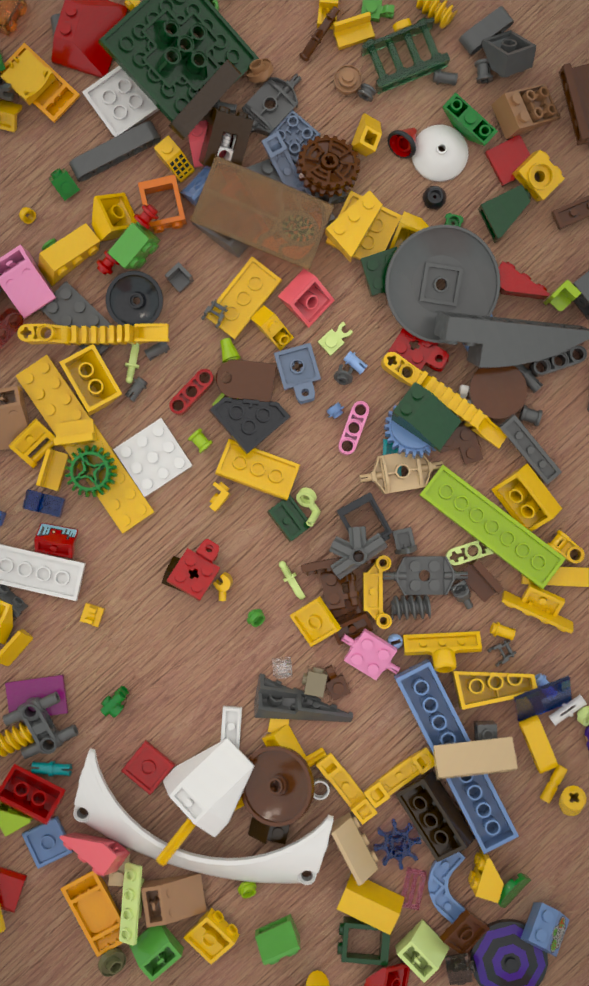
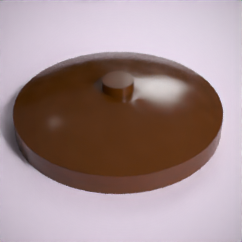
M270 746L256 751L249 758L255 767L241 795L246 809L256 820L265 825L281 827L296 822L308 811L314 797V778L308 763L299 753L284 746Z

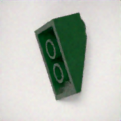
M414 382L393 410L391 418L392 421L439 452L461 423V420L433 393Z

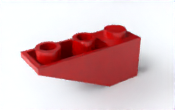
M502 261L498 266L500 273L499 293L545 300L550 295L543 285L535 284L531 281L530 276L515 270L516 267L513 264Z

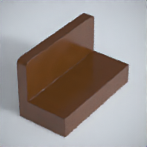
M479 559L473 560L461 571L468 572V575L460 576H468L467 580H463L466 581L483 602H486L493 594L500 593L504 589Z

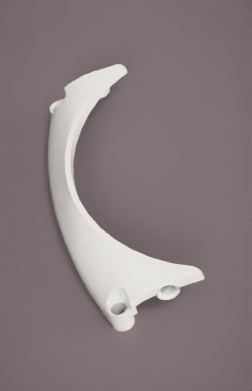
M90 748L79 779L74 803V818L117 843L156 859L168 843L145 830L118 803L100 771L96 750ZM81 807L88 811L87 815L81 814ZM328 815L314 830L299 840L265 854L249 857L221 858L195 854L178 848L167 864L231 880L310 885L315 881L324 853L326 852L334 816ZM311 871L312 874L305 877L302 875V872Z

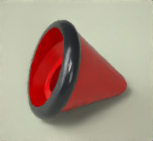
M416 128L394 130L388 135V146L396 156L409 159L415 155Z

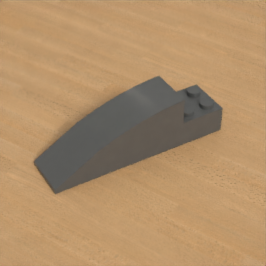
M437 311L434 334L440 337V340L446 341L445 343L457 345V342H461L469 346L467 361L479 368L515 366L539 361L558 355L589 340V328L579 325Z

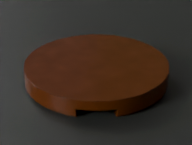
M515 366L479 368L474 373L469 385L471 403L476 409H480L484 415L492 419H504L515 414L521 409L527 396L525 378Z

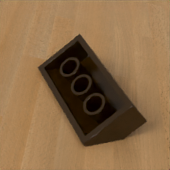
M433 770L395 794L437 862L466 849L475 839V836L440 780H437Z

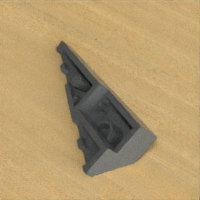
M264 674L259 675L254 700V718L351 722L353 719V712L349 711L346 713L337 709V706L334 704L330 706L321 702V699L318 697L304 694L302 690L295 687L293 689L281 685V681L276 680L274 682L265 678L266 675Z

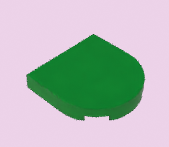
M519 873L517 874L518 879L515 881L510 879L503 886L499 902L497 903L500 907L506 908L531 881L527 875Z

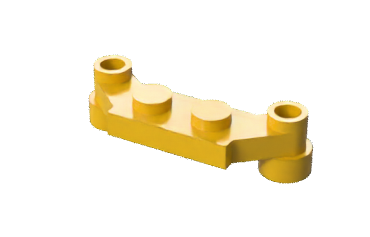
M385 555L378 556L368 571L362 572L363 611H367L381 629H387L392 624L391 617L383 612V571L391 567V559ZM381 559L385 562L383 566L379 564ZM382 617L385 618L384 623H380Z

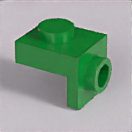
M58 168L50 174L52 176L49 178L50 182L64 201L80 190L65 168Z

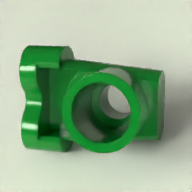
M121 686L112 697L108 695L101 702L103 706L100 711L103 715L107 716L110 714L115 718L122 711L124 706L121 703L126 699V695L129 694L127 688Z

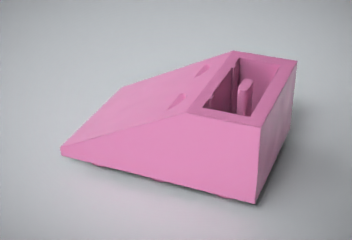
M21 244L0 258V285L24 319L56 299L30 252Z

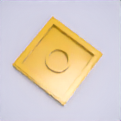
M320 596L289 615L310 647L341 629Z

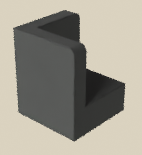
M179 262L165 274L166 279L179 293L194 281L192 275Z

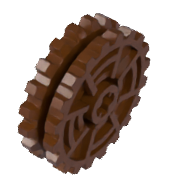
M324 135L323 138L315 136L314 141L309 139L307 145L303 144L299 152L298 167L296 169L297 174H300L298 179L299 181H304L303 186L311 188L310 192L313 194L318 192L319 196L323 197L326 194L329 198H333L334 194L338 197L342 196V192L348 193L350 187L353 188L355 181H357V173L360 171V159L357 158L358 152L353 151V146L351 144L347 145L346 140H338L337 136L329 138L328 135Z

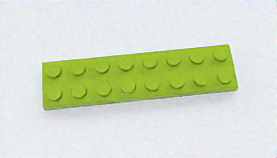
M444 465L440 467L419 495L540 589L545 588L566 559Z

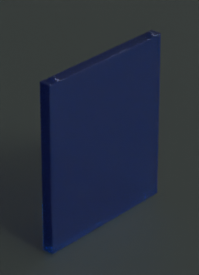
M563 677L515 696L517 721H522L534 715L538 716L562 706L563 703L567 704L572 700L570 677Z

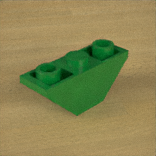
M456 92L442 107L453 127L469 141L485 146L498 132Z

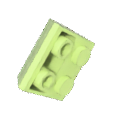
M422 919L395 945L397 955L425 983L439 969L449 950V946L443 943L436 932Z

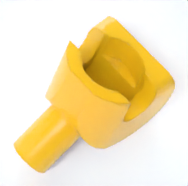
M224 572L220 576L223 582H220L218 579L213 582V585L219 591V601H226V591L233 584L231 575Z

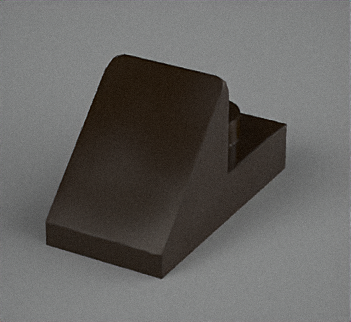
M252 816L248 835L264 844L267 843V840L286 844L290 824L281 827L269 826L259 822Z

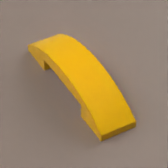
M427 747L419 750L382 775L364 791V794L372 806L377 808L391 798L390 795L416 776L424 774L434 767V757Z
M329 753L316 763L318 769L334 786L362 825L378 813L357 783L332 753Z

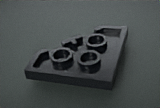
M224 397L209 410L246 454L290 418V415L278 402L271 401L263 402Z

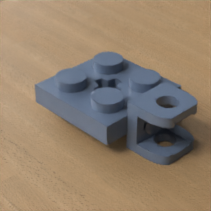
M311 343L275 352L274 356L284 391L294 388L296 399L300 404L314 401L315 390L313 382L320 381L321 377ZM295 362L303 365L299 372L292 369L295 366ZM303 392L309 393L307 396L302 395Z

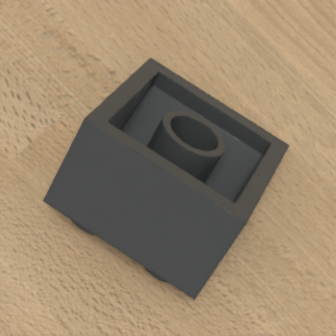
M509 30L482 40V46L491 70L498 73L499 76L509 77L533 67L537 45L515 32Z

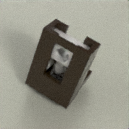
M219 106V109L212 107V111L208 112L204 117L209 123L199 162L202 165L212 167L215 157L219 158V153L222 150H226L225 157L221 159L237 166H242L254 120L248 117V113L239 110L237 113L230 112V108L225 106ZM219 162L216 166V169L236 174L238 170Z

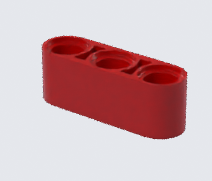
M201 369L171 399L169 407L174 414L184 415L214 384L215 379L212 372L208 369ZM203 374L210 375L211 378L208 383L200 381ZM196 388V396L189 397L187 395L188 389ZM178 401H182L184 404L181 411L174 409V404Z

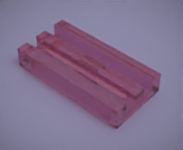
M407 867L401 895L405 897L402 907L419 911L427 875L426 870L421 871L416 868ZM411 874H414L408 903H405ZM418 875H420L421 879L417 893L415 905H413L412 902L416 888Z

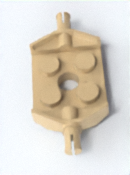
M405 452L382 455L376 458L372 472L359 475V478H365L360 479L361 483L374 481L383 494L424 488L427 486L431 472L440 469L441 466L436 465H442L443 462L431 463L424 454L423 458L416 454L415 459L412 458V454L405 457ZM400 466L407 468L408 472L405 477L399 476L397 472Z

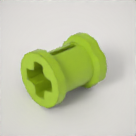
M201 428L188 438L189 441H192L198 447L200 454L213 443L212 440L209 441L205 437Z

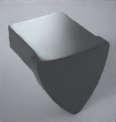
M411 527L392 531L396 550H394L395 554H409L418 549L414 542Z

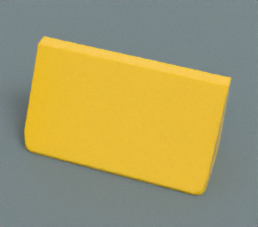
M18 630L1 649L0 664L10 666L33 640V637L26 630Z

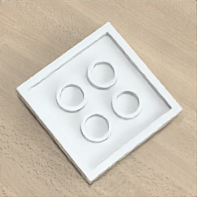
M120 66L82 91L114 138L136 127L159 111L157 106Z
M162 418L113 449L144 497H147L193 466Z

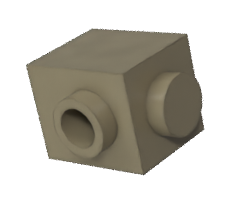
M313 667V669H308V672L303 674L304 694L323 698L328 675L327 672H324L323 668Z

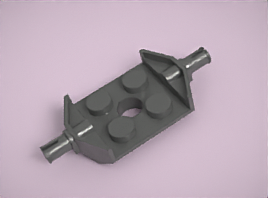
M295 74L290 81L270 77L242 107V111L248 113V117L254 120L251 133L255 132L269 136L295 107H298V100L294 91V87L302 80L298 74ZM269 100L274 101L276 104L272 109L265 107V103Z
M446 556L403 557L396 571L383 572V576H390L383 577V580L396 581L405 596L447 595L456 579H468V576H460L468 575V572L454 571ZM422 570L429 572V578L426 581H422L419 578V573Z

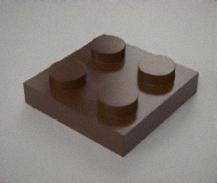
M466 909L446 928L440 938L443 943L462 956H465L490 928L487 923Z

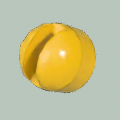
M23 207L19 212V218L24 223L31 224L36 218V213L29 207Z

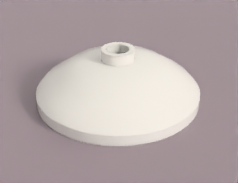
M433 125L418 134L416 137V152L412 157V162L420 175L430 181L445 182L455 178L462 172L468 160V146L460 132L447 125ZM438 147H444L445 151H439Z

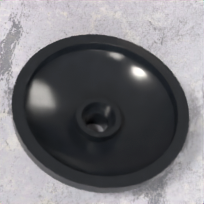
M128 271L118 275L110 283L106 293V307L112 319L119 325L152 324L161 314L163 293L159 284L150 275L140 271ZM136 297L140 298L139 304H135L134 299Z

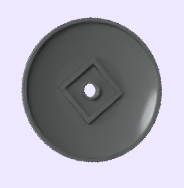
M454 225L430 226L410 235L394 252L385 278L386 299L394 318L413 336L433 343L446 342L440 340V337L434 334L437 311L491 316L500 292L499 268L490 248L473 232ZM438 279L445 281V287L442 290L436 287Z

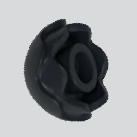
M439 186L428 187L422 196L424 205L430 209H440L446 202L445 191Z

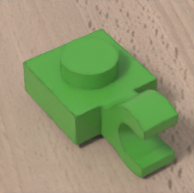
M363 0L361 14L370 12V21L379 22L380 17L392 19L395 6L390 4L382 6V0Z

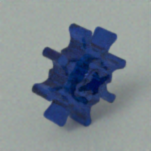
M392 819L393 828L390 832H384L380 827L377 828L378 834L384 837V841L381 844H374L373 848L374 851L384 850L387 852L386 856L382 859L384 866L387 865L390 859L394 858L398 860L399 869L402 870L404 868L402 864L404 857L410 856L414 861L418 860L417 854L411 852V847L414 844H421L422 841L420 837L413 839L408 836L409 832L413 829L412 823H408L405 829L399 830L396 827V820ZM395 842H396V843H399V842H400L401 845H400V846H399V845L394 846V843H395Z

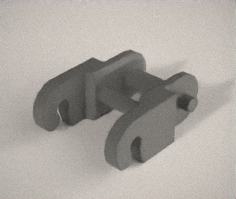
M215 299L211 302V307L208 306L201 319L204 320L208 313L215 314L219 317L218 323L215 326L218 329L225 317L223 315L224 312L228 310L227 305L223 307ZM214 306L222 310L220 314L213 310Z
M504 640L503 644L497 643L487 649L488 653L497 648L500 650L503 659L495 663L496 667L509 661V657H514V654H516V651H512L509 645L510 640ZM504 646L507 648L509 654L505 655V653L502 650Z

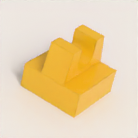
M86 603L80 622L99 627L105 608Z

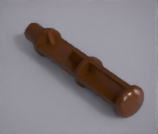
M333 6L331 11L326 13V18L314 35L311 36L312 38L302 53L299 54L302 60L309 61L310 56L318 44L321 43L328 29L336 21L335 17L340 11L337 7Z

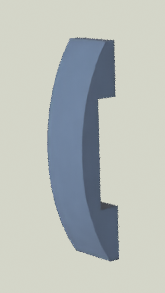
M279 131L261 141L283 184L313 197L309 188L303 186L304 181H299L298 177L300 174L296 172L297 168L287 151L288 148ZM288 192L297 206V200L300 196ZM303 199L301 201V204L310 201L307 199Z

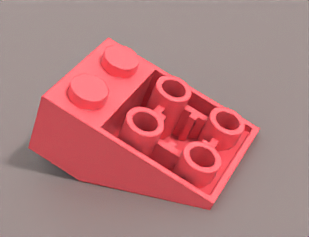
M77 832L59 837L67 849L75 851L78 854L77 857L82 862L90 864L93 872L99 876L117 872L130 854L124 846L108 838Z

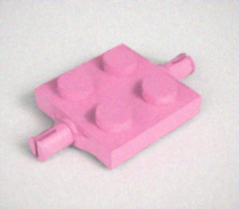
M364 629L360 636L355 639L346 634L342 636L341 641L350 646L344 661L374 680H377L386 669L395 674L399 672L400 667L391 662L397 652V648L367 629Z

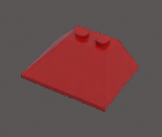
M65 0L53 37L51 62L99 78L104 77L109 73L113 58L98 41L127 15L128 8L108 0Z

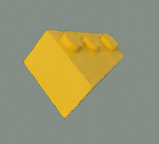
M370 190L325 230V235L349 262L353 259L382 208V203Z
M85 223L40 252L38 268L51 286H53L89 256L95 255L99 251L100 240Z

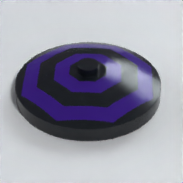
M501 919L488 924L490 929L470 950L471 969L480 986L540 985L547 971L548 955L546 952L521 940L526 923L515 919Z

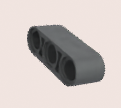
M500 6L467 30L459 38V41L471 56L483 48V39L505 32L514 23V20L505 8Z
M578 345L558 355L532 362L530 365L531 373L535 377H541L577 365L586 359L587 351L583 346ZM573 351H577L580 354L579 360L573 358ZM555 357H559L562 360L561 366L555 364ZM537 363H541L544 366L543 372H539L536 369Z

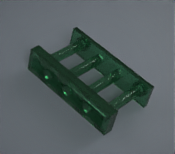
M433 17L429 19L422 18L414 25L376 40H367L362 45L361 55L370 54L379 76L375 85L377 94L433 73L435 70L448 67L450 61L448 53L441 54L438 52L430 33L434 23ZM420 33L423 34L432 56L431 59L421 60L412 36ZM402 40H405L414 62L413 66L409 68L403 67L394 45ZM384 47L388 48L397 70L391 75L385 73L377 50Z

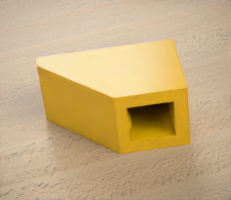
M363 113L351 143L353 146L352 150L365 157L376 151L382 135L380 121Z
M264 305L250 318L280 351L294 338L276 314Z

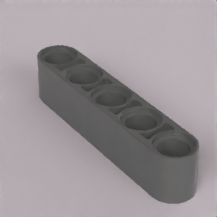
M146 121L77 156L69 162V165L77 180L82 182L160 142L161 138L153 122Z

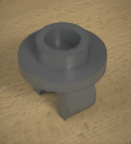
M340 364L338 371L334 374V379L341 385L350 384L353 380V368L350 367L347 372L342 370L343 365Z

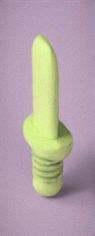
M139 343L132 345L129 363H125V367H128L126 382L129 384L133 382L135 368L139 369L140 366L136 364Z
M280 561L279 567L286 577L283 581H288L299 599L306 598L295 579L296 573L291 574L289 567L286 566V562Z

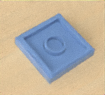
M58 816L52 818L47 825L41 823L22 833L38 869L73 853V850L67 849L59 838L61 835H65L66 832Z

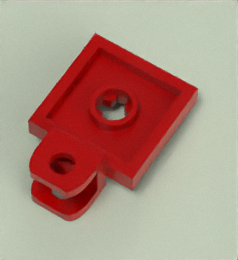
M404 328L388 351V353L395 352L421 371L426 365L434 371L442 372L449 362L448 353L438 347L439 343L419 339ZM417 341L420 348L411 350L410 343Z
M205 539L198 547L196 553L187 548L168 577L167 582L200 602L220 570V567L213 564L218 556L219 545L209 539ZM196 570L199 577L191 579L189 571Z

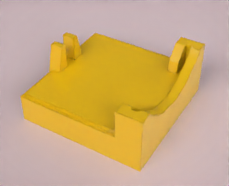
M26 49L18 58L13 57V63L9 61V68L0 77L5 83H10L11 89L30 106L56 78L48 67H45Z

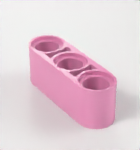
M364 401L356 402L350 411L338 444V449L343 455L352 454L358 444L369 414V406ZM363 406L365 414H356L355 407ZM352 423L357 424L359 431L351 433L348 426ZM349 441L352 444V450L344 451L342 443Z

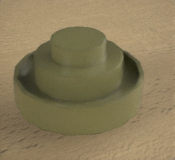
M119 948L108 950L99 959V971L106 977L117 974L125 966L126 955Z

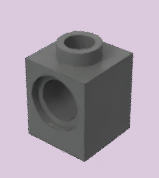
M493 720L474 721L475 741L497 738V724Z

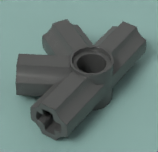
M366 526L349 527L350 542L338 536L335 537L329 551L342 557L331 565L333 572L339 580L388 547L380 533L367 540ZM357 551L364 553V559L361 562L355 560L354 555Z

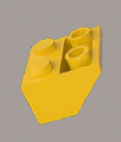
M480 848V851L475 854V867L469 873L468 882H470L469 884L476 897L498 903L504 884L488 853L484 854Z

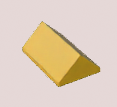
M351 872L336 910L390 935L401 913L405 897L370 880H366L362 885L358 886Z

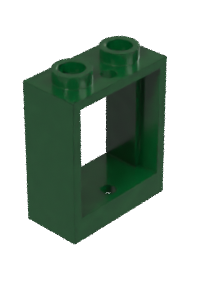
M344 916L343 923H339V935H342V941L338 942L337 954L341 956V962L388 966L390 935L381 931L379 955L347 952L349 928L380 930L353 917Z

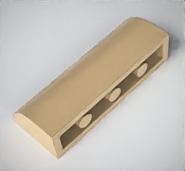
M512 737L433 746L437 780L510 772L518 769Z

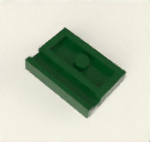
M290 495L287 501L282 500L267 511L289 542L310 528L306 524L308 518Z

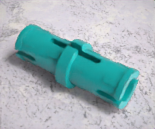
M33 761L31 766L39 767V769H31L33 774H48L49 777L54 775L70 777L72 771L64 770L72 769V764H58L55 761H50L49 763Z

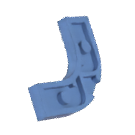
M461 852L439 862L435 860L428 875V891L436 909L451 923L466 910L450 894L448 889L450 876L465 859Z

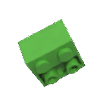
M291 914L255 930V939L264 966L267 964L273 965L280 958L293 956L300 950V934Z
M165 925L148 927L137 937L136 945H129L139 968L151 982L182 957L184 949Z

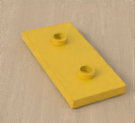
M252 256L217 299V303L223 307L227 305L228 310L224 312L223 315L225 317L219 328L235 340L251 321L250 318L263 306L282 282V279ZM215 306L213 308V310L219 314L222 311ZM208 313L206 316L215 325L218 323L219 317L215 314Z
M228 439L215 475L287 501L300 464L256 448L246 454L236 441Z

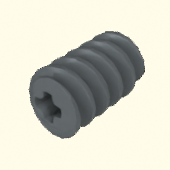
M404 595L401 596L400 601L397 596H393L390 606L391 619L393 620L396 614L399 620H401L402 614L405 615L406 620L409 619L410 614L413 615L414 620H416L418 614H420L422 619H424L425 614H428L430 619L431 603L428 595H424L423 600L420 595H417L415 601L412 595H409L407 601Z

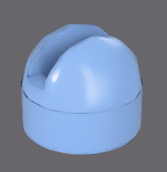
M394 633L388 637L387 642L391 644V642L400 639L399 643L393 644L394 647L399 649L403 644V639L399 634Z

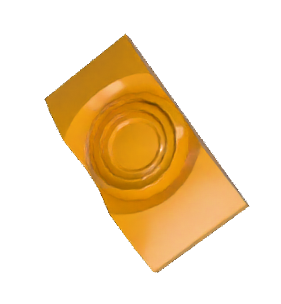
M23 43L4 63L6 69L0 73L3 74L9 68V61L14 62L13 57L18 58L26 49L45 67H48L56 79L32 104L55 123L80 97V94L28 45Z
M92 870L60 888L97 957L123 943L119 941L121 911L115 905L108 886L101 876Z

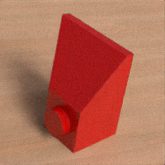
M406 963L384 967L368 977L364 986H407L410 968Z

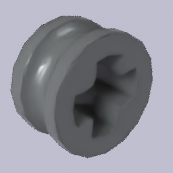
M363 83L361 90H358L357 94L363 100L371 102L373 96L376 95V90L372 86Z

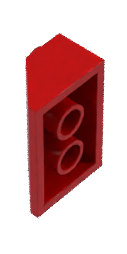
M14 764L0 786V802L47 825L61 804L66 790Z

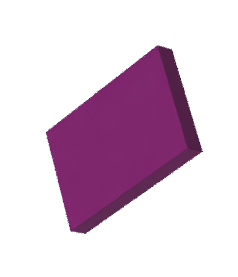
M64 674L5 683L9 713L17 710L19 705L25 703L29 698H43L55 691L59 694L61 701L47 708L48 714L52 716L68 713ZM31 706L28 707L30 711H36L35 708Z

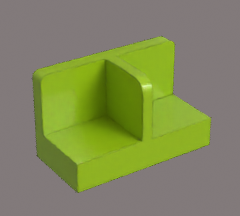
M567 279L543 303L545 305L550 303L557 311L561 312L581 292Z

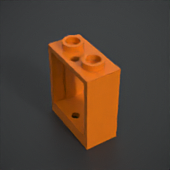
M175 174L138 183L142 204L147 206V194L174 189L179 216L153 222L151 220L149 222L151 226L149 230L151 232L161 233L167 228L179 229L187 224Z

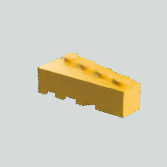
M451 672L459 708L462 710L539 694L534 674Z

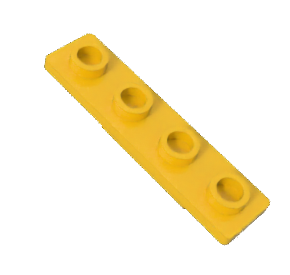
M531 583L521 598L505 590L503 591L502 602L506 606L516 608L527 616L536 617L542 623L551 624L562 632L572 634L574 631L573 622L558 615L565 604L564 598L547 590L540 589Z

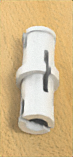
M579 694V696L567 704L563 703L561 708L548 716L556 726L567 717L574 716L573 713L587 705V703Z

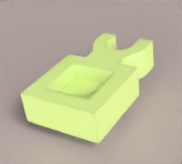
M344 322L339 325L336 332L331 329L318 341V344L329 356L333 355L344 345L343 338H347L353 333L351 329L347 333L342 332L341 329L346 325Z

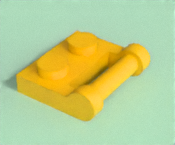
M35 418L9 444V448L32 468H35L38 465L37 462L45 455L47 448L51 449L54 446L53 438L56 436ZM47 437L49 440L30 457L29 454Z

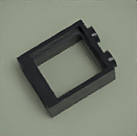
M371 492L336 510L349 534L350 525L344 515L369 502L385 530L380 533L385 541L390 539L389 535L393 533Z

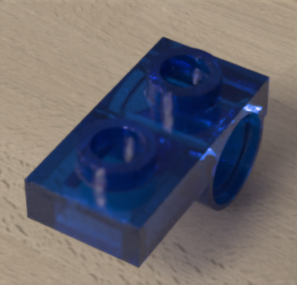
M27 489L22 508L61 517L66 499Z

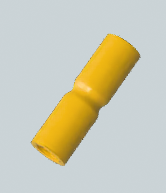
M558 764V767L555 768L550 777V781L541 793L540 799L550 804L558 786L568 771L567 768Z

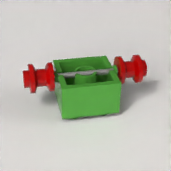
M143 204V212L140 215H134L137 223H131L112 248L104 252L106 257L103 260H97V269L101 273L111 275L113 273L112 267L115 264L121 265L124 269H140L146 263V257L158 249L159 246L157 244L161 240L149 230L151 227L149 222L152 219L157 220L159 216L157 215L158 210L151 204L148 206Z

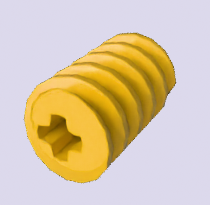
M417 0L416 4L418 10L423 8V14L428 13L429 19L434 18L433 22L435 24L440 22L439 27L441 29L445 28L453 20L458 11L452 12L453 5L447 8V0L442 3L440 0Z
M22 722L19 723L20 729H17L15 725L12 726V732L9 729H5V736L0 732V755L2 757H6L8 753L12 754L15 752V749L20 750L22 746L26 747L29 743L35 742L29 729Z
M574 785L566 787L559 798L560 809L567 816L578 815L586 804L585 792L580 787Z

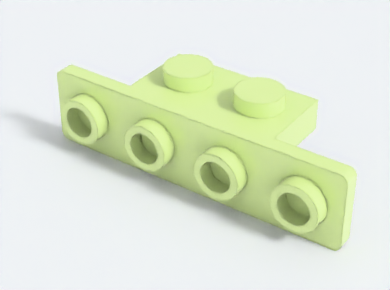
M128 862L125 863L119 941L134 946L137 944L138 920L142 914L143 898L141 887L144 879L142 878V866Z

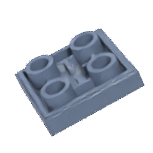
M293 110L270 134L272 135L279 131L288 148L287 151L295 164L299 159V152L303 144L307 145L309 139L314 141L315 136L320 137L321 135Z

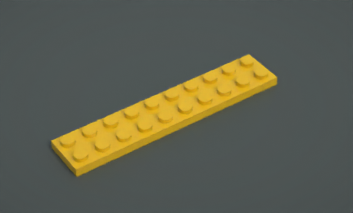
M45 355L16 375V378L55 435L56 423L91 418L48 355ZM94 423L96 441L63 447L72 460L75 458L72 457L71 453L74 452L79 455L78 448L85 452L84 448L86 445L90 447V451L93 445L97 446V452L100 448H104L103 455L109 452L108 460L110 458L115 459L110 464L111 466H117V469L112 470V473H117V477L111 476V480H114L115 484L108 483L111 489L106 490L103 488L104 495L97 491V497L122 534H124L155 511ZM87 456L93 465L103 462L97 456ZM82 460L77 466L80 472L83 470ZM89 466V472H87L86 475L89 474L93 477V471H95L96 468L93 469ZM106 467L99 473L100 483L105 478ZM86 478L90 487H95L94 483L89 478Z

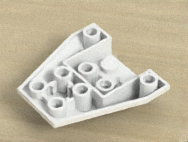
M226 738L177 765L164 778L163 783L168 796L196 826L216 837L229 823L255 765L229 738Z

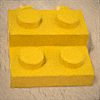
M211 908L183 938L205 960L213 964L236 943L240 934L234 924H228L224 920L222 912Z

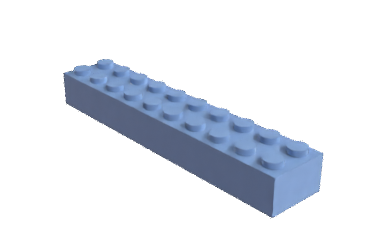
M428 659L394 675L432 753L433 746L470 742L450 699ZM488 774L446 779L484 854L519 837Z

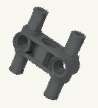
M56 691L43 698H29L25 703L19 705L17 710L3 716L4 724L7 727L23 720L35 740V743L21 749L24 759H28L38 753L51 754L56 748L62 746L64 741L78 736V729L74 724L61 731L57 730L46 710L60 703L61 699ZM31 706L35 708L36 711H30L28 707ZM46 740H51L54 744H49Z

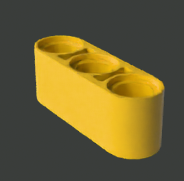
M534 715L519 721L520 729L538 772L541 774L558 767L539 717Z

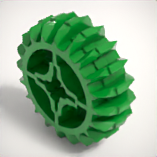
M87 445L84 448L85 452L78 448L79 455L72 452L71 455L75 459H67V462L71 463V467L65 466L66 470H70V473H66L65 477H71L67 484L71 485L74 483L72 490L76 491L79 488L78 495H82L84 491L85 497H90L91 492L93 497H97V491L104 495L103 488L110 490L111 488L108 483L115 484V481L111 480V476L117 477V473H112V470L117 469V466L110 465L115 459L110 458L108 460L110 453L106 452L103 455L104 448H100L97 452V446L95 445L92 446L91 451ZM87 456H97L103 462L93 465ZM82 460L83 470L77 475V466ZM89 466L93 469L96 468L95 471H93V477L89 474L86 475L87 472H89ZM106 467L105 478L100 483L99 473ZM89 478L95 487L88 488L82 485L80 480Z

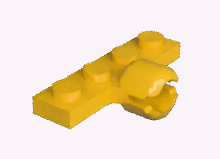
M480 631L403 635L404 655H431L433 668L438 673H449L456 669L455 654L482 651Z

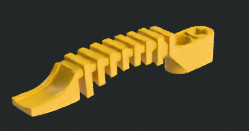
M24 324L19 327L17 334L20 340L32 345H127L128 343L136 345V343L169 342V324H134V326L124 324V326L117 325V327L109 325V328L106 326H100V328L97 326H91V328L81 326L80 328L76 325L68 327L53 324ZM51 330L50 337L45 338L46 331Z
M389 352L382 358L381 366L387 373L404 384L412 386L416 382L429 390L455 415H458L461 421H465L463 424L466 427L473 426L472 431L500 449L507 437L487 415L483 414V411L476 409L473 404L467 402L468 400L461 398L457 392L454 393L451 388L445 387V384L438 382L434 376H428V372L419 370L399 354ZM390 358L393 359V364L391 366L388 365V360ZM402 369L410 371L409 378L402 375Z

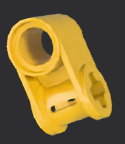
M560 530L556 532L557 535L553 540L547 543L565 557V560L569 563H580L584 559V550ZM573 549L578 552L576 560H572L570 557V552Z

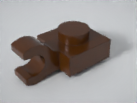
M332 665L325 667L330 678L326 682V686L333 701L350 694V689L343 674L337 676Z

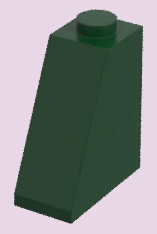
M523 185L517 186L481 204L478 208L494 243L501 239L531 202L530 193L527 189H524Z

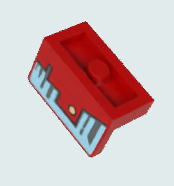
M41 523L34 538L35 552L73 559L74 543L78 530Z

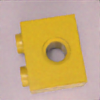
M541 150L533 152L512 173L519 183L529 191L531 197L536 202L544 200L565 179L562 176V171L551 163L548 154ZM535 173L539 175V182L534 178Z

